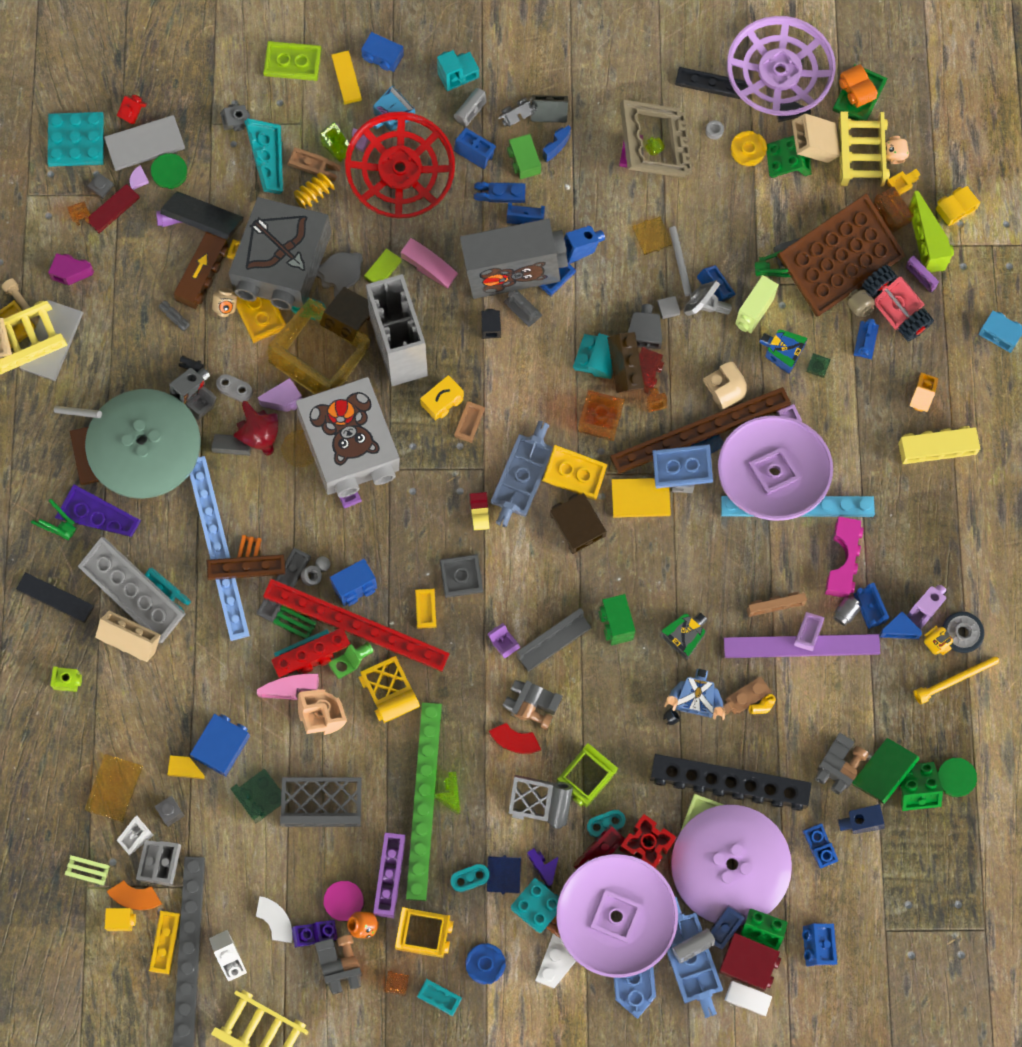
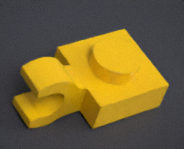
M917 169L907 175L902 171L888 179L887 184L896 197L912 189V183L919 180L918 176L921 174Z

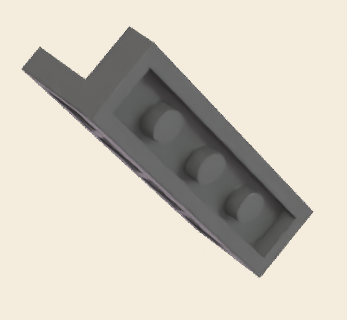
M581 608L517 651V658L527 672L533 670L591 629V626L584 618L583 610Z

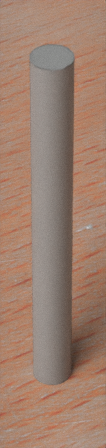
M673 226L669 228L684 294L688 297L691 296L692 291L677 228Z

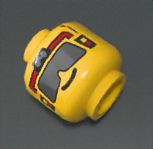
M935 626L924 635L926 637L924 643L932 654L937 655L941 653L943 656L952 649L950 645L953 643V638L944 627L938 628Z

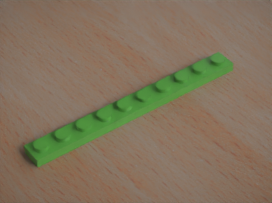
M422 702L406 900H427L442 704Z

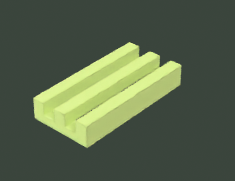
M71 855L65 875L104 886L110 866ZM74 862L102 868L104 872L74 865ZM72 869H76L79 871L102 876V879L99 880L91 878L88 876L73 873L71 871Z

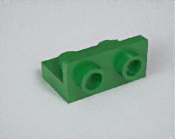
M750 909L740 935L778 951L784 939L788 922Z

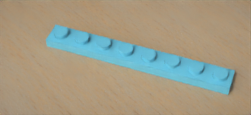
M721 496V516L755 517L737 507L728 496ZM825 496L814 509L799 517H874V496Z

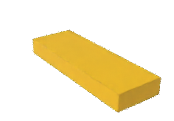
M349 50L331 54L344 105L362 101Z
M160 910L149 968L150 972L170 975L181 917L180 913Z

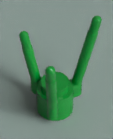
M781 251L765 257H759V261L755 262L756 276L791 277L787 273L788 269H771L770 262H766V260L777 257V254Z
M49 499L51 505L67 522L62 521L58 527L42 519H39L38 522L32 520L31 523L69 541L77 529L73 526L75 522L52 499Z

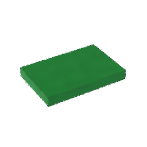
M865 69L878 92L877 98L857 108L849 102L848 93L845 89H842L832 111L839 114L840 112H848V118L852 120L867 121L888 78Z
M886 738L852 781V784L885 804L920 758L908 749Z

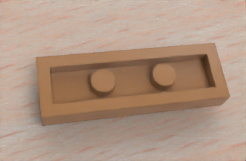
M793 592L788 594V597L774 596L765 602H762V600L753 601L747 608L748 617L805 605L807 601L806 594Z

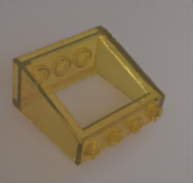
M309 298L268 345V361L313 394H318L344 384L370 348V339L364 332L359 331L353 342L344 339L357 349L329 380L288 351V348L309 319L312 317L320 323L326 310L322 303Z

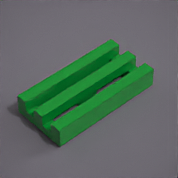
M281 606V610L278 612L273 624L303 639L309 638L317 623L287 607ZM284 612L287 613V614H289V615H291V616H293V617H295V618H297V619H299V620H301V621H303V622H305V623H307V624H309V625H311V626L308 627V626H306V625H304V624H302V623H300V622H298V621H296V620H294V619H292V618H290V617L284 615ZM280 619H283V620H285V621H287V622H289V623H291V624H293V625H295V626H297V627H299V628H301V629L307 631V634H304V633H302V632H300V631H298V630H296V629H294V628H292V627H290V626H288V625H286V624L280 622Z

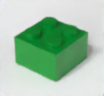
M622 594L602 599L598 614L601 623H605L603 631L606 641L609 640L611 646L632 641L636 630L626 595Z

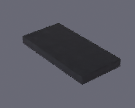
M178 191L165 203L160 213L226 240L243 223L244 218Z

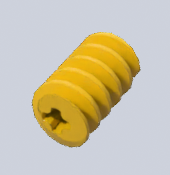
M319 172L317 178L312 177L311 182L307 181L305 186H300V191L295 190L294 196L301 208L306 209L305 205L311 208L312 200L318 203L317 196L323 199L322 192L330 194L328 188L330 187L332 190H335V187L328 177Z

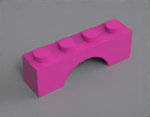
M838 517L836 521L833 540L844 549L846 561L841 568L829 572L825 589L826 595L845 598L849 597L850 593H854L855 582L852 580L853 575H856L858 570V564L855 563L856 556L859 557L861 545H858L859 538L862 539L864 527H861V520Z

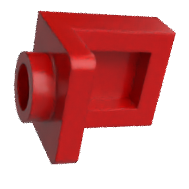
M135 94L124 96L116 116L131 124H135L141 107H146V103L142 101L140 96Z

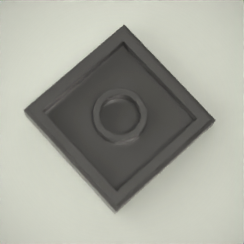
M478 554L440 560L445 598L483 593Z

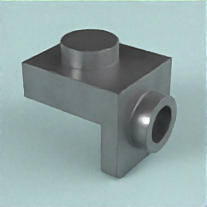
M202 386L198 395L185 403V405L198 420L213 409L216 396Z

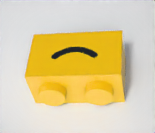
M448 375L421 397L420 403L436 421L438 418L445 417L451 407H456L463 401L464 391Z

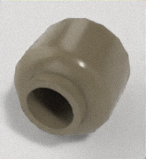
M856 289L849 294L847 305L856 316L867 317L874 311L875 300L867 290Z

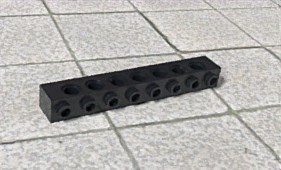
M659 754L654 755L650 781H654V784L659 786L671 784L676 789L688 787L693 788V791L698 793L709 791L713 792V795L724 797V794L731 795L736 800L748 798L757 804L769 802L774 807L791 806V809L796 811H803V809L808 807L812 782ZM672 768L677 772V775L670 777L667 775L666 770ZM693 772L696 775V779L693 781L688 780L686 773ZM713 776L716 783H707L705 777ZM732 779L735 782V787H727L725 780ZM752 783L755 790L747 791L745 784ZM766 786L772 787L774 794H766L764 788ZM791 790L794 798L789 799L785 797L784 791Z

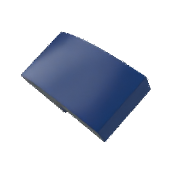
M569 125L565 128H559L554 134L553 142L545 145L542 157L546 162L554 158L568 142L571 134V127Z
M822 823L802 830L820 869L839 861Z

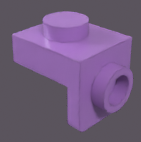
M504 623L488 633L492 645L504 659L520 648L519 643L508 632Z

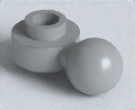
M325 556L317 558L315 566L304 568L301 572L303 583L308 586L318 584L322 578L321 572L327 571L330 568V560Z

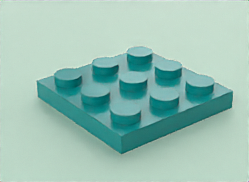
M103 112L48 114L49 167L104 165Z

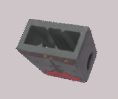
M189 368L169 384L170 395L176 397L184 404L198 395L202 386L205 387V380L210 377V374L204 368H201L198 372Z

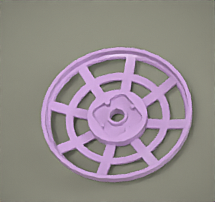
M788 16L766 17L746 26L734 39L727 58L728 77L737 95L754 109L776 116L796 115L816 106L829 92L836 71L834 53L824 35L809 23ZM782 25L780 35L768 36L759 40L754 33L755 30L765 26ZM789 26L804 30L815 39L806 46L800 40L788 36ZM748 36L753 45L747 51L744 61L733 58L740 42ZM780 41L779 48L767 51L763 46L770 42ZM791 43L799 47L801 51L795 54L787 50L786 45ZM819 45L822 46L826 53L829 70H818L817 60L812 51ZM758 50L762 55L760 63H749L752 54ZM808 56L811 62L812 70H802L801 60ZM732 65L743 68V76L748 88L742 91L739 90L733 77ZM781 66L785 71L780 73L775 68ZM748 70L757 71L761 80L752 84ZM800 77H811L809 85L803 91L797 85ZM828 77L827 84L816 100L811 98L808 93L814 87L817 78ZM765 85L773 89V98L761 93L759 89ZM790 88L797 94L791 98L781 99V91ZM754 93L761 99L773 103V108L767 109L759 106L746 96ZM800 99L808 104L796 110L780 111V104L791 103Z

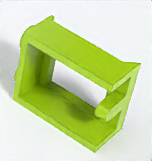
M587 743L583 750L557 778V782L571 784L573 786L572 796L574 797L572 800L580 807L584 805L587 808L617 773L618 768ZM585 755L589 756L608 772L589 796L566 778Z

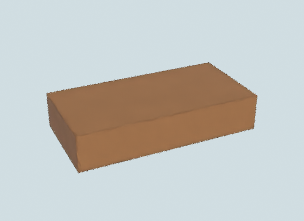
M467 401L454 437L472 443L485 412V407Z

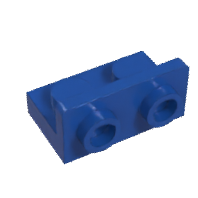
M810 924L803 926L802 938L804 940L806 966L838 965L834 924Z

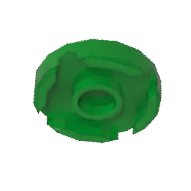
M173 153L163 154L153 161L151 176L159 187L174 189L181 186L187 178V165L179 155Z
M962 758L946 760L937 772L943 792L951 797L968 795L977 783V773L974 766Z

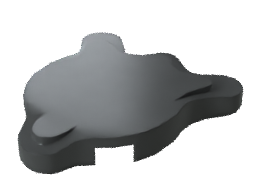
M357 252L333 254L325 263L319 266L316 277L321 279L324 289L334 287L335 299L343 287L350 288L359 280L363 257Z

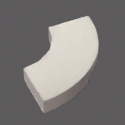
M259 896L256 917L263 919L269 924L272 931V940L292 943V926L285 911L274 901Z

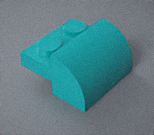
M600 333L598 336L584 334L573 365L574 370L592 373L594 377L611 379L613 369L607 339L610 336Z

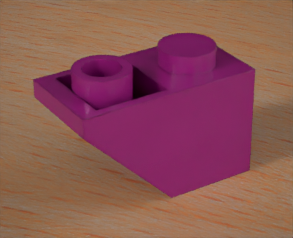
M56 253L48 274L51 280L69 286L92 276L94 270L90 262L80 259L79 261L73 259L68 254L60 255Z

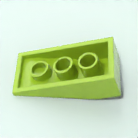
M915 191L908 208L921 264L930 273L945 271L951 257L954 255L953 246L950 245L948 237L920 192Z

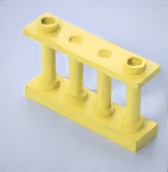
M840 112L838 118L841 155L839 156L840 186H848L849 180L853 178H880V187H884L886 180L889 179L890 170L886 168L885 130H887L888 121L884 119V112H880L878 121H854L848 119V112ZM851 128H878V137H852V135H849V130ZM851 144L879 145V154H852V152H849V146ZM852 161H879L880 171L853 170V168H850V163Z
M39 301L33 307L4 319L7 336L14 352L12 355L0 358V374L67 346L61 333L56 334L47 314V311L52 310L48 301ZM40 315L49 336L41 342L38 341L29 320ZM20 323H23L31 342L30 347L25 349L20 348L12 328Z
M236 990L234 994L240 999L225 1026H222L220 1029L215 1027L211 1035L232 1047H250L248 1046L250 1043L249 1039L265 1012L275 1017V1020L259 1047H269L282 1022L293 1027L283 1047H292L299 1033L302 1032L307 1035L308 1031L304 1029L306 1027L304 1023L296 1019L292 1022L252 999L253 995L247 991L242 990L240 993ZM248 1002L257 1007V1010L242 1037L239 1036L236 1039L231 1036V1030Z

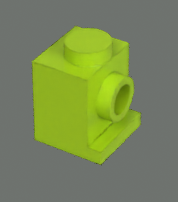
M53 666L50 686L54 690L77 692L78 686H81L82 683L80 672L77 669ZM65 675L69 676L67 681L63 680Z

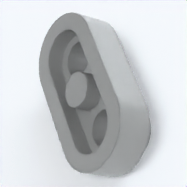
M224 374L216 381L218 391L230 398L243 402L250 400L252 397L251 386L240 379ZM224 381L229 382L228 385H223L222 383ZM240 389L246 390L244 393L239 392Z

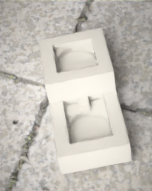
M734 981L730 982L725 1001L762 1016H766L772 999L770 995Z

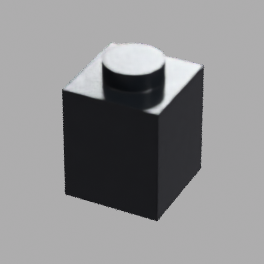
M486 309L481 311L482 339L501 338L500 310Z

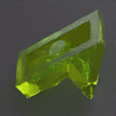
M448 772L449 778H445L446 790H450V792L434 795L438 801L458 815L460 814L456 772Z

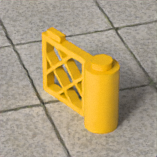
M396 656L360 672L362 676L358 678L363 688L367 687L377 707V710H374L379 721L383 720L386 723L420 707ZM392 663H395L397 667L394 675L385 672L386 667ZM373 672L380 674L377 683L369 681L366 675ZM383 675L393 678L390 687L380 684ZM396 680L404 682L406 686L401 690L393 689ZM377 689L387 690L386 697L378 700L375 695Z

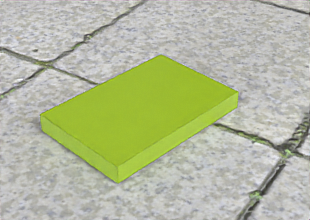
M268 41L263 74L267 77L318 81L322 47L319 45Z

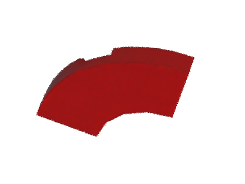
M507 723L489 730L493 740L506 750L517 754H532L541 751L533 732L526 734L518 733L511 729Z

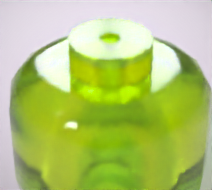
M651 137L645 145V149L652 156H656L665 148L664 143L659 137L655 139Z

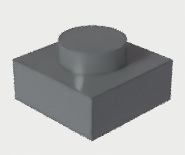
M98 173L87 187L103 199L114 184Z

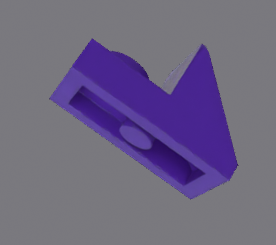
M533 848L527 852V856L549 889L553 884L558 857L544 865L543 862L546 861L540 851L536 852Z

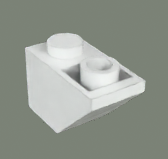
M228 930L209 938L214 954L228 982L247 973Z

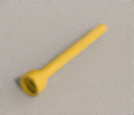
M994 656L929 688L920 687L913 691L914 696L920 705L928 702L931 695L997 664L999 658Z

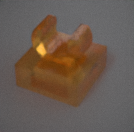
M85 201L67 207L73 222L77 226L80 225L79 220L85 218L86 222H89L91 214Z
M657 388L650 389L651 394L647 397L648 413L666 409V394H659Z

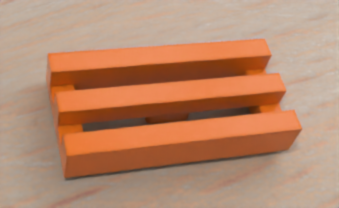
M242 535L237 558L243 556L246 541L248 542L245 557H250L253 543H256L253 556H258L262 539Z

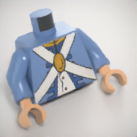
M703 669L696 670L695 678L687 677L686 681H680L671 690L664 704V707L668 704L672 705L673 711L678 710L709 718L713 715L714 720L717 715H720L722 720L725 719V709L723 708L718 689L714 688L713 682L706 681L708 671Z

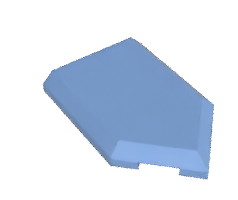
M653 967L634 976L614 978L615 1000L637 1019L656 997Z

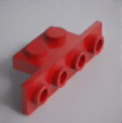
M340 628L279 655L271 661L278 677H282L297 670L298 674H306L311 672L313 667L317 665L324 666L329 664L331 659L334 658L333 653L348 647L350 642L344 629Z

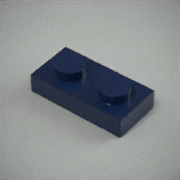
M727 905L710 929L715 938L714 945L722 950L745 919V915Z

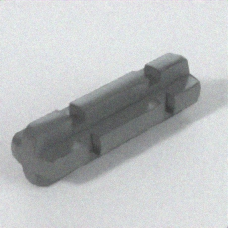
M164 300L160 303V310L178 325L182 331H185L190 326L189 322L175 308L171 307L167 301Z

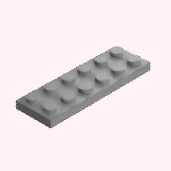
M101 537L78 566L139 625L160 634L159 643L164 642L186 615L182 609L105 537Z

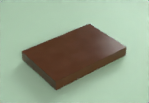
M89 427L70 431L81 486L99 482L92 472L86 456L85 441Z

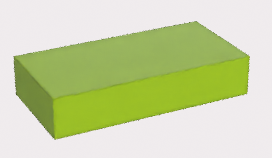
M386 248L364 275V279L370 283L387 279L402 262L401 258Z

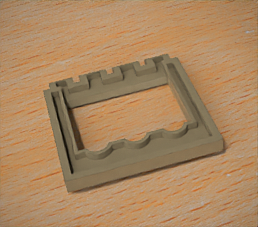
M622 100L620 102L628 170L683 178L692 174L691 161L689 160V144H687V128L685 127V113L680 112L679 108ZM638 114L668 119L673 164L644 159L641 151L643 143L639 135L641 126L637 119Z

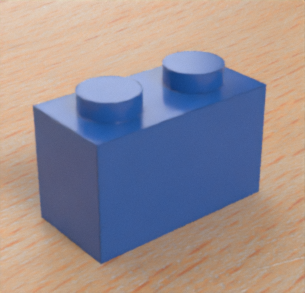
M373 32L370 33L361 49L362 58L366 62L375 63L383 70H390L392 72H395L404 56L402 45Z

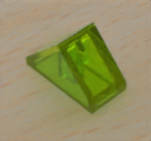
M332 122L320 132L321 144L341 162L346 157L349 143L337 124Z

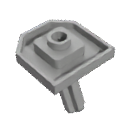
M713 281L700 285L691 294L690 300L685 305L684 313L690 316L696 314L699 310L707 312L716 311L728 315L732 311L731 304L718 301V297L714 295V292L720 283Z

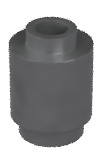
M845 597L834 611L833 618L841 625L846 626L861 609L859 606L860 602L854 597Z

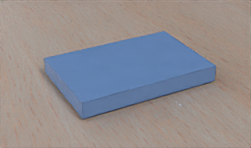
M710 444L653 450L656 489L713 483Z

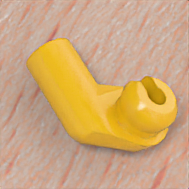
M767 694L759 704L749 705V713H768L776 701L775 696Z

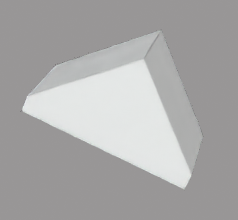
M136 816L117 841L131 855L144 844L145 840H149L153 834L140 818Z

